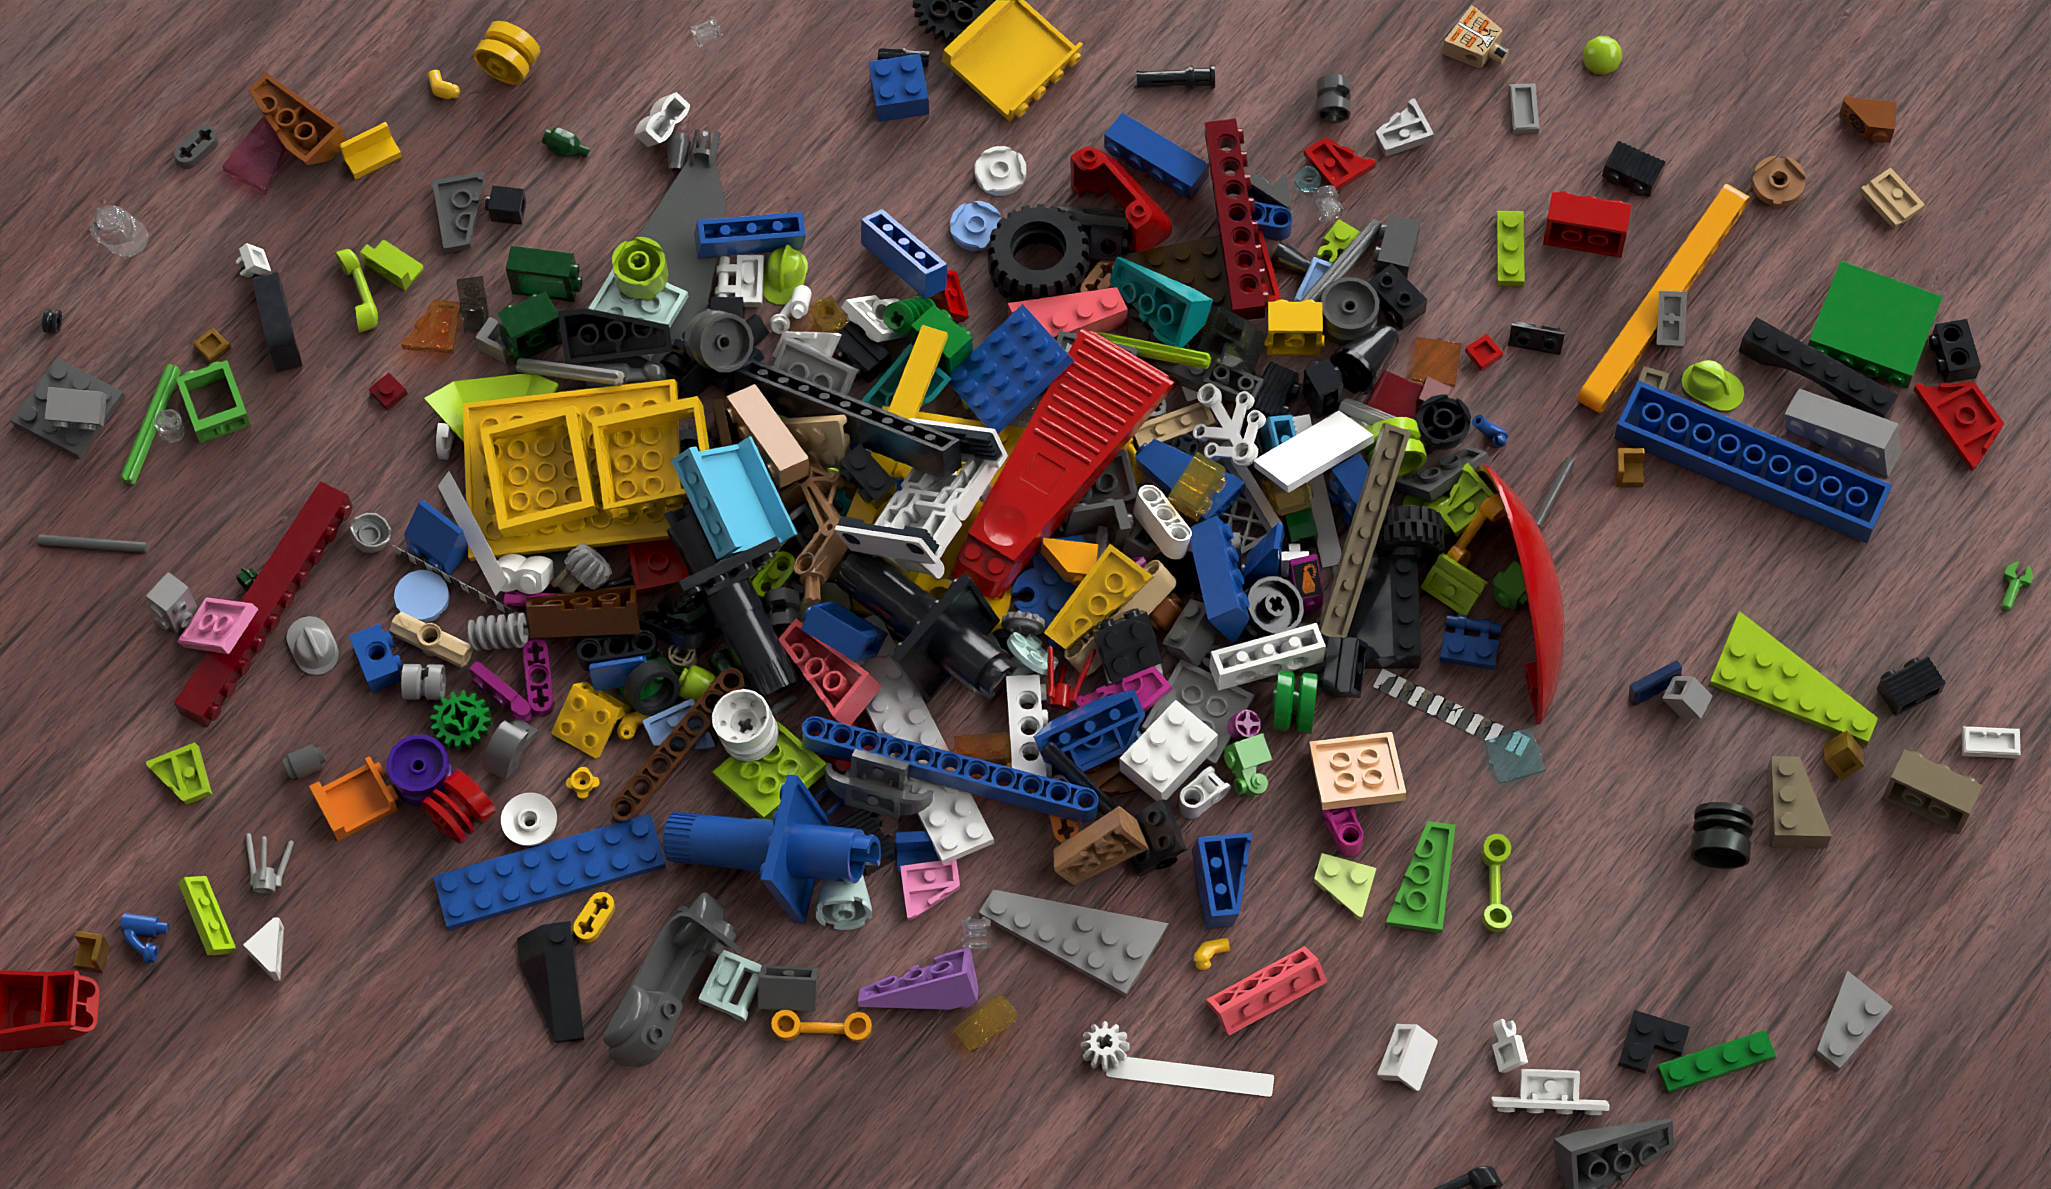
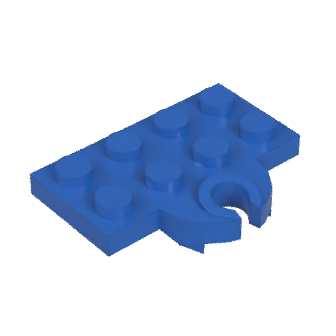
M1083 535L1057 538L1058 540L1084 543ZM1040 548L1031 559L1032 569L1024 571L1016 579L1011 596H1017L1021 592H1029L1033 596L1032 601L1022 602L1019 600L1014 602L1013 607L1016 611H1029L1031 614H1038L1039 617L1045 620L1046 630L1078 586L1073 585L1071 582H1065L1041 554ZM1047 636L1048 646L1052 648L1060 647L1057 642Z

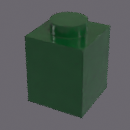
M1297 505L1285 510L1283 524L1288 544H1300V549L1316 547L1318 532L1311 506L1303 507Z

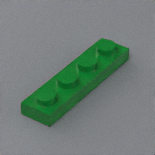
M1766 1030L1659 1064L1657 1070L1667 1094L1774 1060L1776 1053Z

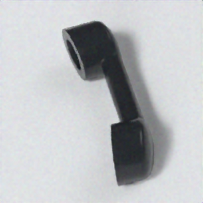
M1479 1166L1433 1189H1461L1468 1185H1471L1472 1189H1499L1503 1184L1493 1167Z

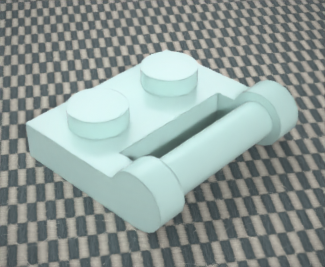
M723 950L698 998L699 1003L745 1022L749 1014L747 1010L759 987V974L762 965ZM744 972H750L752 976L738 1005L730 1003Z

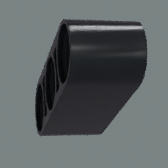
M644 630L640 631V634H619L587 638L582 640L577 646L579 663L588 672L589 665L592 663L646 655L648 660L657 658L659 654L654 634ZM644 644L651 645L648 650L639 649ZM614 649H624V651L620 654L612 653ZM589 652L597 653L592 658L584 657Z

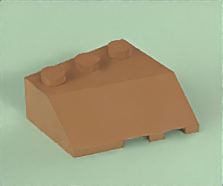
M1118 806L1053 849L1054 869L1062 878L1072 885H1076L1149 848L1137 819Z

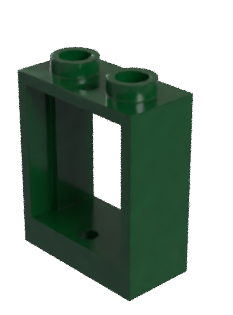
M519 246L510 247L506 272L512 294L531 296L546 292L550 299L575 302L576 293L581 292L583 279L579 277L580 265L576 264L574 253Z

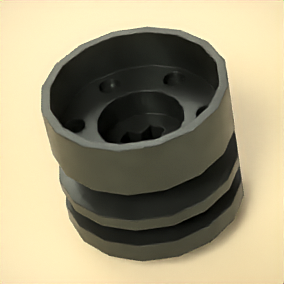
M1708 802L1697 806L1694 811L1695 820L1693 823V829L1696 833L1692 836L1690 857L1701 865L1719 869H1735L1749 864L1751 854V841L1749 837L1752 835V825L1754 822L1752 811L1744 806L1727 802Z

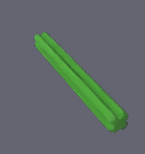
M168 364L163 371L120 476L124 483L130 485L136 483L176 385V378L180 375L179 367Z

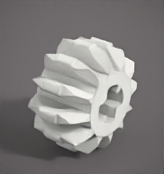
M1106 1021L1103 1022L1101 1029L1093 1024L1091 1026L1092 1033L1084 1032L1083 1038L1085 1041L1080 1044L1081 1050L1085 1051L1083 1059L1085 1061L1092 1060L1091 1067L1093 1069L1097 1068L1099 1064H1102V1069L1105 1072L1108 1070V1064L1117 1069L1119 1067L1118 1060L1126 1061L1127 1054L1125 1051L1130 1049L1129 1043L1125 1041L1127 1039L1126 1032H1119L1117 1024L1109 1029Z

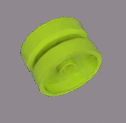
M1395 417L1374 423L1366 428L1374 437V443L1362 449L1367 455L1366 464L1368 467L1383 423L1411 431L1397 477H1402L1416 471L1426 462L1427 455L1424 445L1420 441L1421 434L1418 423L1414 419Z

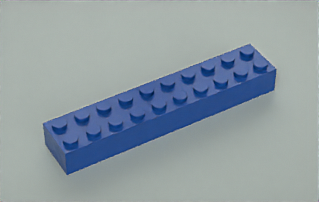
M1639 380L1618 421L1614 436L1616 440L1636 448H1644L1645 452L1865 543H1868L1892 487L1890 483Z

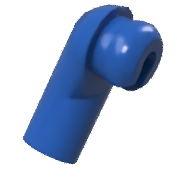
M1477 415L1473 418V426L1487 438L1492 439V444L1495 447H1503L1506 444L1508 435L1505 429L1491 423L1482 415Z

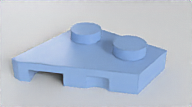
M689 699L642 720L654 748L660 746L695 704L694 699ZM693 719L688 723V728L692 731H699L703 727V723L698 719ZM709 732L694 749L715 748L714 741ZM680 740L673 741L670 745V748L685 749L686 747L684 742Z

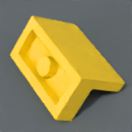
M386 122L339 145L343 159L355 180L402 157Z

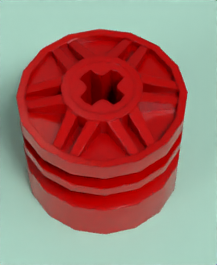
M456 769L442 782L448 794L445 795L443 792L435 789L431 792L433 799L426 797L421 802V805L429 815L432 823L444 835L461 845L467 839L464 832L469 835L475 832L469 819H473L482 825L496 812V808L485 792L468 775Z

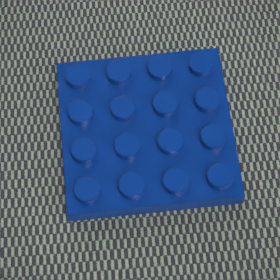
M1022 304L978 348L974 349L960 366L952 371L951 376L949 375L951 378L949 384L987 428L995 429L997 434H999L1074 360Z

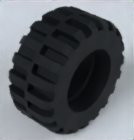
M1037 204V207L1030 208V205L1021 207V211L1012 210L1007 213V219L1001 218L997 222V229L992 230L990 242L988 243V267L994 287H999V293L1004 298L1010 296V302L1013 303L1074 294L1076 290H1081V285L1089 272V246L1087 234L1083 232V226L1077 220L1073 222V215L1067 211L1061 213L1060 208L1051 206L1050 209L1045 208V204ZM1034 243L1049 244L1057 248L1064 256L1054 267L1040 271L1027 269L1014 259L1015 254L1021 248Z

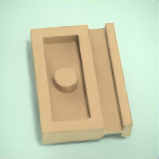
M1892 168L1871 180L1868 185L1861 187L1860 194L1894 230L1901 223L1904 224L1923 211L1925 204Z

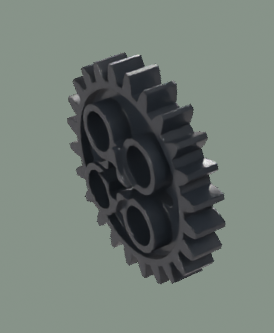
M913 0L912 8L916 9L914 17L920 18L918 25H927L925 33L928 34L934 31L935 40L942 35L944 36V43H947L949 38H953L954 41L996 0ZM934 10H942L944 14H936ZM959 16H967L970 19L962 20L959 18Z

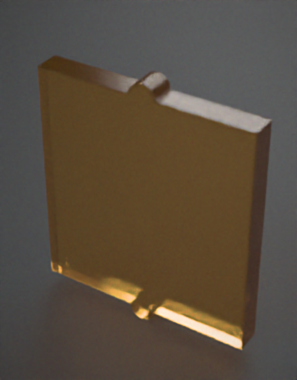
M1417 337L1411 381L1424 382V379L1428 376L1447 386L1455 387L1461 343L1442 341L1441 338L1435 340Z

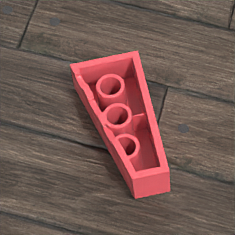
M1117 287L1008 303V318L1023 304L1056 341L1059 330L1079 334L1082 328L1089 332L1092 330L1103 333L1126 325L1128 309Z

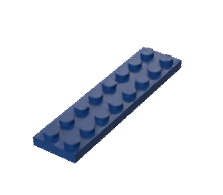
M650 813L636 817L627 823H615L433 877L449 931L666 868V864Z

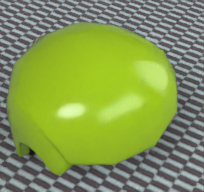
M1597 36L1590 40L1583 51V61L1586 68L1598 75H1606L1616 71L1622 60L1620 45L1609 36Z

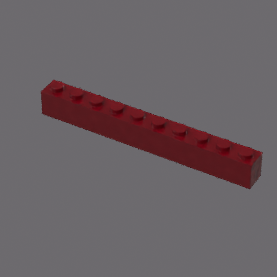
M322 481L319 482L241 600V602L252 603L258 608V611L230 654L207 652L174 702L179 714L205 727H208L211 721H215L219 717L224 701L234 694L236 683L241 675L244 676L249 671L251 660L256 653L262 651L266 637L270 631H274L277 628L281 614L285 608L288 609L292 605L295 598L294 594L298 588L304 586L307 582L309 571L314 564L317 565L322 559L323 550L328 542L331 543L335 539L338 527L342 521H346L352 512V504L348 494Z

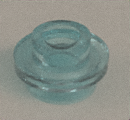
M1303 167L1295 175V184L1301 191L1313 192L1321 184V175L1313 167ZM1311 179L1312 182H1305L1303 180Z

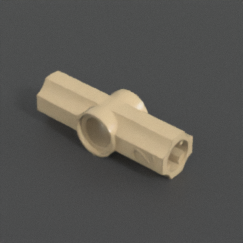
M403 612L396 614L391 622L389 629L391 635L422 649L423 653L427 656H437L460 668L467 665L471 658L473 649L469 643L441 631L440 627L436 624L424 623ZM430 637H437L432 643L425 642Z

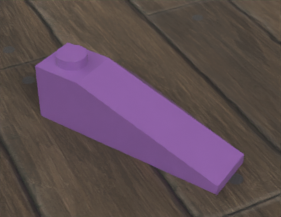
M970 947L934 957L935 963L924 968H920L919 965L910 967V971L900 978L889 976L860 988L858 997L859 1007L951 1010L954 1008L965 1009L972 1006L974 1003H977L979 989Z

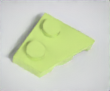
M1322 853L1314 883L1323 891L1329 892L1338 904H1343L1350 910L1357 920L1362 921L1376 868Z

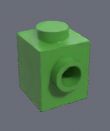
M1514 561L1505 572L1501 570L1492 583L1494 585L1492 596L1495 597L1497 603L1505 608L1509 607L1513 611L1520 604L1525 606L1528 603L1521 566Z

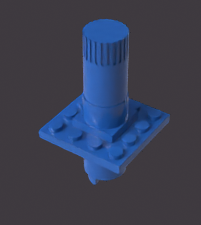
M787 774L785 784H782L780 788L781 801L779 809L774 813L773 820L743 819L675 811L667 819L663 836V852L665 853L666 860L669 862L740 869L747 872L760 873L761 881L792 921L797 924H805L816 879L857 883L863 874L865 865H880L881 845L878 837L869 834V836L865 835L861 829L829 826V818L799 776Z

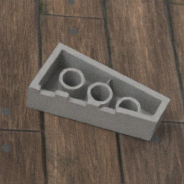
M1798 389L1785 412L1786 427L1793 433L1804 436L1886 478L1889 477L1902 453L1898 423L1814 393Z

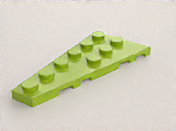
M1738 612L1709 685L1837 735L1847 730L1858 743L1867 746L1878 718L1742 612Z

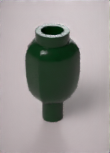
M547 128L542 138V143L547 146L548 150L559 155L571 157L578 154L587 158L590 152V148L582 145L576 135L561 128H553L552 130Z

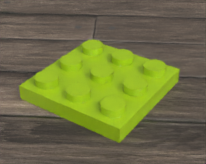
M776 719L779 737L775 747L768 755L759 760L749 762L737 760L730 756L713 771L714 777L761 819L767 820L773 819L775 811L779 809L781 801L780 788L782 784H785L787 774L798 775L808 789L825 774L826 762L813 751L806 749L803 743Z

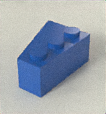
M1253 833L1197 838L1192 848V855L1205 929L1232 927L1240 914L1245 883L1244 878Z

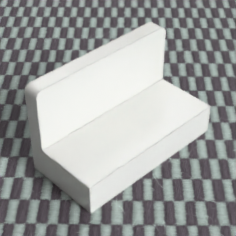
M1396 1024L1377 1075L1383 1080L1401 1081L1413 1091H1419L1437 1046V1039L1417 1024Z

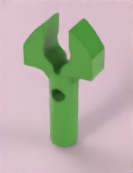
M2019 561L2007 566L2003 576L2009 582L2001 604V608L2005 611L2012 609L2020 587L2025 586L2029 588L2033 579V573L2029 565L2024 576L2019 579L2016 578L2015 571Z

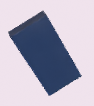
M1675 660L1630 684L1629 700L1631 703L1638 705L1666 690L1673 676H1681L1682 666Z

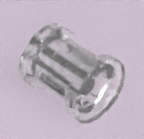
M713 15L709 17L708 21L696 27L694 25L689 27L693 40L698 47H702L704 42L712 38L723 36L720 25Z

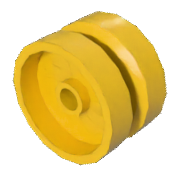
M494 21L484 35L485 40H481L474 51V61L484 72L496 80L510 85H520L530 71L529 66H532L541 52L540 46L532 36L518 26L504 21Z

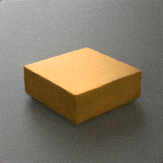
M213 327L192 343L193 347L210 364L214 363L231 349L230 344Z

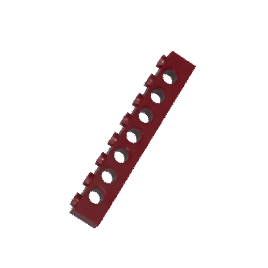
M1236 118L1205 122V140L1229 286V296L1231 297L1232 317L1235 321L1265 318V308H1268L1269 296L1268 291L1263 292L1262 284H1266L1264 268H1259L1258 260H1262L1261 245L1255 244V237H1258L1259 234L1257 221H1252L1251 213H1255L1253 197L1248 198L1247 190H1251L1250 174H1245L1244 167H1248L1246 151H1241L1240 144H1244L1243 128L1237 127ZM1223 148H1230V149H1232V150H1230V151H1223V150H1221V149H1223ZM1226 171H1234L1235 173H1234V174H1226L1225 172H1226ZM1230 194H1237V195H1239V196H1238V197H1235V198H1232V197H1229L1228 195H1230ZM1240 217L1242 220L1234 221L1232 218ZM1239 240H1242V241H1245L1246 243H1245V244H1242V245H1239V244H1236L1235 242H1236V241H1239ZM1248 264L1250 267L1241 268L1239 265ZM1249 287L1254 290L1251 292H1245L1242 289Z

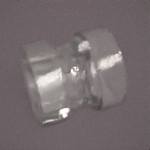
M1323 186L1311 194L1313 204L1318 207L1316 213L1320 221H1333L1344 213L1342 204L1337 200L1338 192L1335 186Z

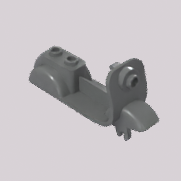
M708 893L699 895L690 909L686 906L679 907L678 911L680 913L673 916L664 926L604 1032L603 1041L610 1047L609 1055L621 1066L635 1065L641 1067L648 1065L657 1059L667 1048L675 1032L676 1020L682 1011L681 1000L708 955H712L714 952L720 956L725 947L733 949L740 955L744 951L734 943L736 934L733 932L734 927L723 921L724 908L722 904Z

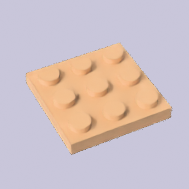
M1392 732L1309 742V751L1322 810L1406 800L1405 785Z

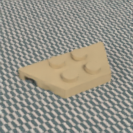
M845 415L781 419L808 456L809 463L817 461L824 468L840 467V460L851 452L849 434H844L843 425L847 422Z

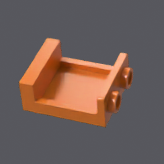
M370 756L365 758L366 765L323 787L319 781L309 786L337 841L398 811L395 801L399 798L391 784L386 786L382 779L386 777V774L379 762L374 764Z

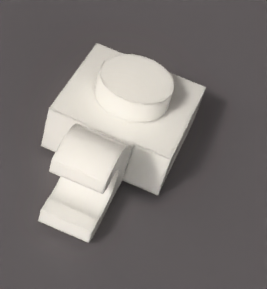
M1501 1019L1493 1023L1499 1042L1493 1044L1492 1047L1499 1072L1507 1073L1528 1063L1521 1035H1515L1516 1025L1514 1021L1511 1020L1505 1023V1020Z

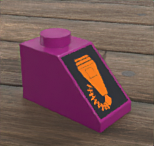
M1317 554L1291 559L1289 561L1288 581L1298 589L1303 599L1304 611H1314L1319 606H1323L1324 597Z

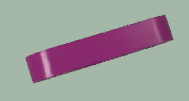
M533 638L528 640L523 646L527 695L532 713L536 716L544 717L549 715L555 706L550 657L547 644L542 639ZM533 648H539L540 663L535 664L532 654ZM535 672H544L546 679L542 683L532 682L531 677ZM537 691H543L544 707H539L537 704L539 702Z

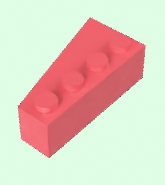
M795 619L779 638L781 644L828 707L833 717L840 723L851 725L882 686L866 670L850 658L801 630L803 623Z

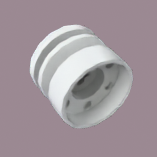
M747 689L734 690L724 695L715 705L712 713L713 727L725 750L733 758L745 762L759 760L768 755L775 747L779 737L778 724L764 697L757 692Z

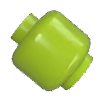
M692 665L689 669L684 668L678 679L680 682L679 697L685 700L694 699L696 703L715 681V675L697 665Z

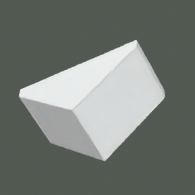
M280 918L270 920L243 944L248 955L274 981H280L284 926Z

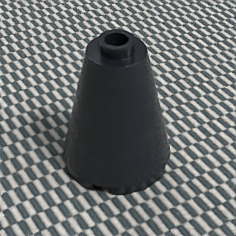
M1379 325L1336 350L1331 355L1330 362L1334 367L1337 366L1343 377V387L1355 394L1359 391L1365 392L1363 395L1370 393L1376 387L1399 344L1398 333L1391 326Z

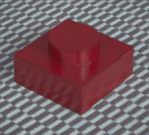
M387 373L369 388L370 394L387 411L408 394L407 390L390 373Z

